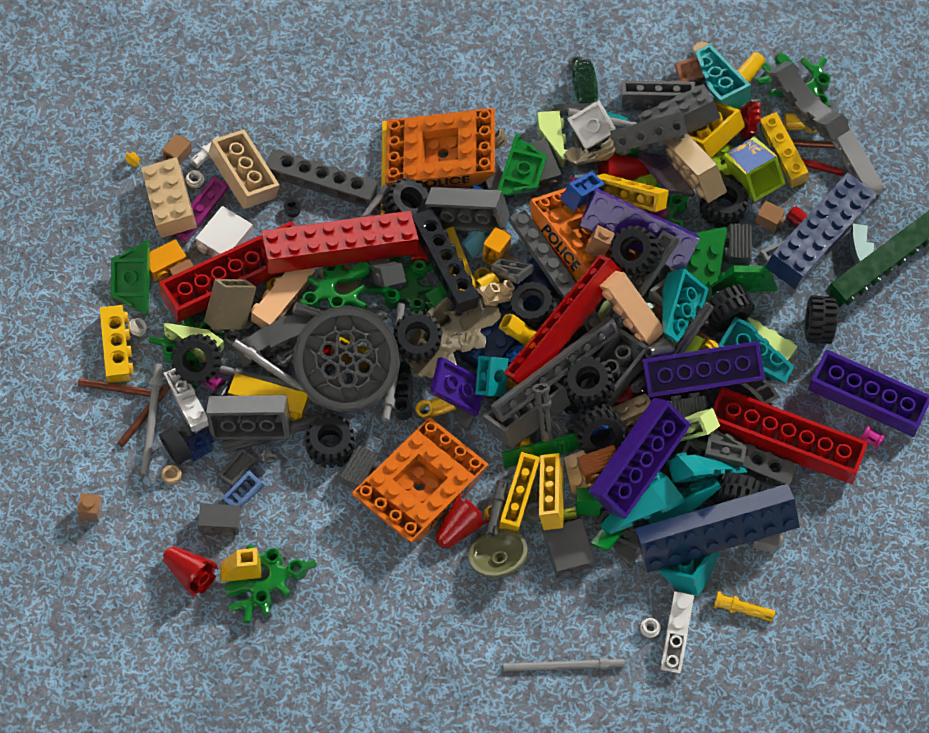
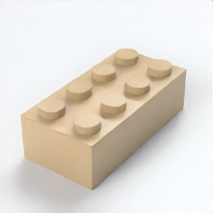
M244 129L211 141L208 154L243 209L276 198L280 185Z
M684 134L685 138L675 141L674 138L667 139L665 151L669 158H672V168L675 172L679 171L681 178L684 181L687 180L692 190L695 189L700 199L704 198L709 203L727 192L717 164L688 134Z
M177 157L142 167L151 209L160 237L164 238L197 228L183 172Z

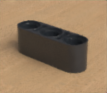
M406 362L400 363L393 408L396 417L403 421L408 420L412 416L413 375L409 364ZM407 372V374L403 376L400 375V373ZM403 389L407 390L404 393H399ZM401 407H407L403 411L399 410Z

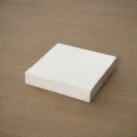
M599 100L567 118L583 147L587 150L611 137L610 131L616 129Z

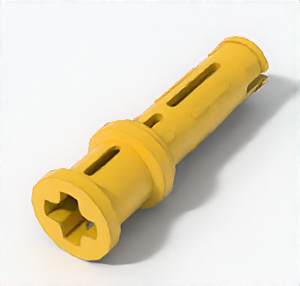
M721 591L717 592L713 605L715 609L719 607L729 610V613H735L736 611L770 622L773 621L775 610L741 601L735 595L731 597L721 594Z

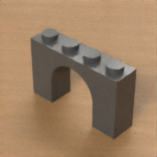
M546 138L531 142L530 144L537 151H541L547 156L538 189L531 193L539 192L546 187H556L561 181V173ZM496 157L495 174L484 182L485 190H498L503 172L499 167ZM526 193L504 196V199L506 201V199L512 197L520 198Z

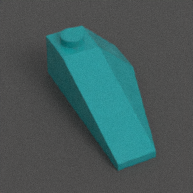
M658 472L626 519L610 514L600 525V528H603L611 535L633 526L634 521L638 519H650V514L657 511L667 512L685 500L668 476Z

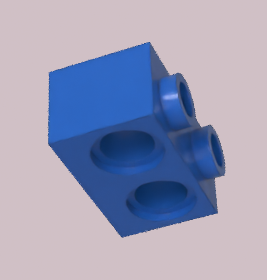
M591 171L569 183L560 199L572 211H575L589 202L595 188L601 190L605 183Z

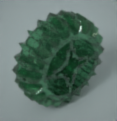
M590 59L574 61L572 64V82L576 100L578 103L593 104L598 101V85L593 63Z

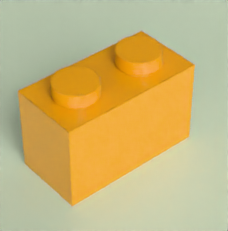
M497 227L494 228L483 243V262L491 266L499 258L502 259L505 253L510 254L511 235L507 231L500 230Z
M176 239L150 252V275L154 281L165 279L170 274V268L187 260Z

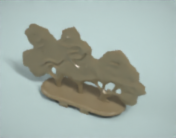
M481 294L478 307L462 312L461 316L456 315L448 297L444 298L436 308L431 307L427 313L431 314L430 317L432 319L435 318L437 320V324H440L442 331L441 345L432 359L428 358V361L424 362L422 360L420 363H416L413 360L412 363L408 362L409 366L414 369L413 376L418 378L427 376L431 379L434 377L438 358L443 357L456 364L454 358L456 350L467 352L472 348H485L486 336L480 332V329L493 326L501 318L499 307L487 306L484 308L483 296ZM417 328L408 342L414 346H422L428 342L429 336L424 330Z

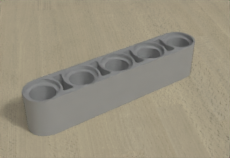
M848 123L850 130L833 140L832 143L849 173L877 193V195L884 193V186Z

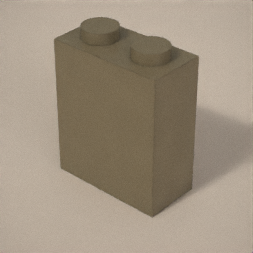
M215 279L204 322L214 331L245 329L256 287L249 281L242 279Z

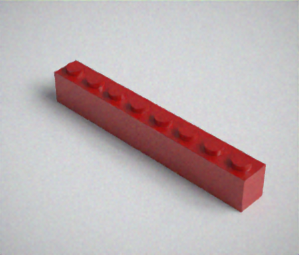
M603 255L597 257L503 372L516 386L557 356L564 345L570 341L577 329L583 325L585 319L595 310L599 302L605 298L602 295L603 290L600 288V285L615 271L622 272L610 258Z

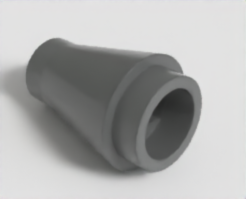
M663 338L652 346L647 347L645 354L647 358L671 355L674 353L675 347L670 339Z

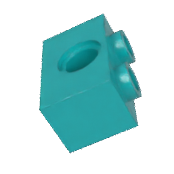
M478 356L475 395L502 397L506 394L507 376L503 372L508 367L509 358Z

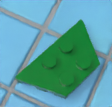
M515 134L499 183L498 190H502L503 196L537 191L547 161L546 155L541 151H537L532 144H527L523 141L519 134Z
M726 227L696 233L700 239L685 269L706 287L708 282L715 283L718 281L717 276L720 275ZM712 291V295L717 293V291Z
M144 241L142 244L126 250L123 254L111 258V297L137 309L143 314H149L150 241Z
M732 266L726 272L717 276V282H708L706 284L707 287L712 288V291H721L735 285L743 286L745 291L751 293L777 291L773 273L765 268V266Z

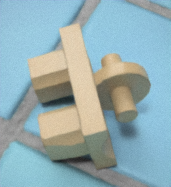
M504 280L503 283L497 284L493 282L487 286H481L477 291L483 296V302L486 306L494 307L498 303L511 301L512 292L515 287L510 280Z

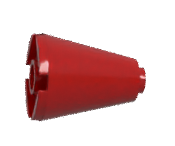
M614 153L608 160L598 163V175L607 174L630 181L648 175L651 172V167L647 161Z
M461 494L457 496L435 534L437 538L435 542L442 549L445 547L450 549L488 522L487 518L484 520L481 518L483 513L468 499L461 500L463 497Z
M176 546L167 548L163 553V562L190 595L196 597V594L199 592L203 594L215 581L216 575H214L215 569L218 571V566L212 560Z

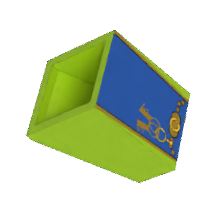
M756 137L723 154L729 171L743 185V189L746 188L747 194L754 202L786 184L777 155Z

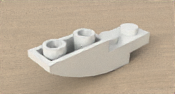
M175 368L164 372V377L192 432L208 426L206 413L196 397L192 385L187 383V380L182 381L180 375L176 376L174 373L176 371Z
M674 592L660 670L681 674L694 595Z

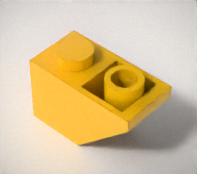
M257 548L236 550L220 563L221 582L261 578V560Z

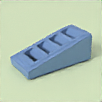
M249 470L222 499L228 505H240L241 508L265 485ZM249 480L255 484L254 487L248 483ZM243 485L250 490L248 493L242 488ZM239 490L244 497L241 498L235 492ZM232 495L239 501L237 504L230 499Z

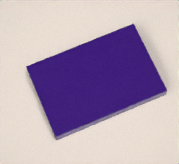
M443 357L438 358L430 394L473 416L479 415L483 395H475L477 375Z

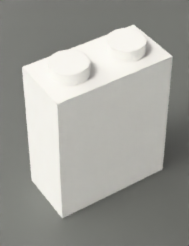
M222 206L196 237L197 249L203 254L208 253L212 257L247 242L253 234V224Z

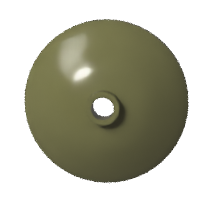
M499 529L497 538H491L492 533H490L489 537L484 534L473 543L469 552V561L474 571L484 577L500 578L510 575L524 564L528 556V546L525 539L519 533L512 530Z

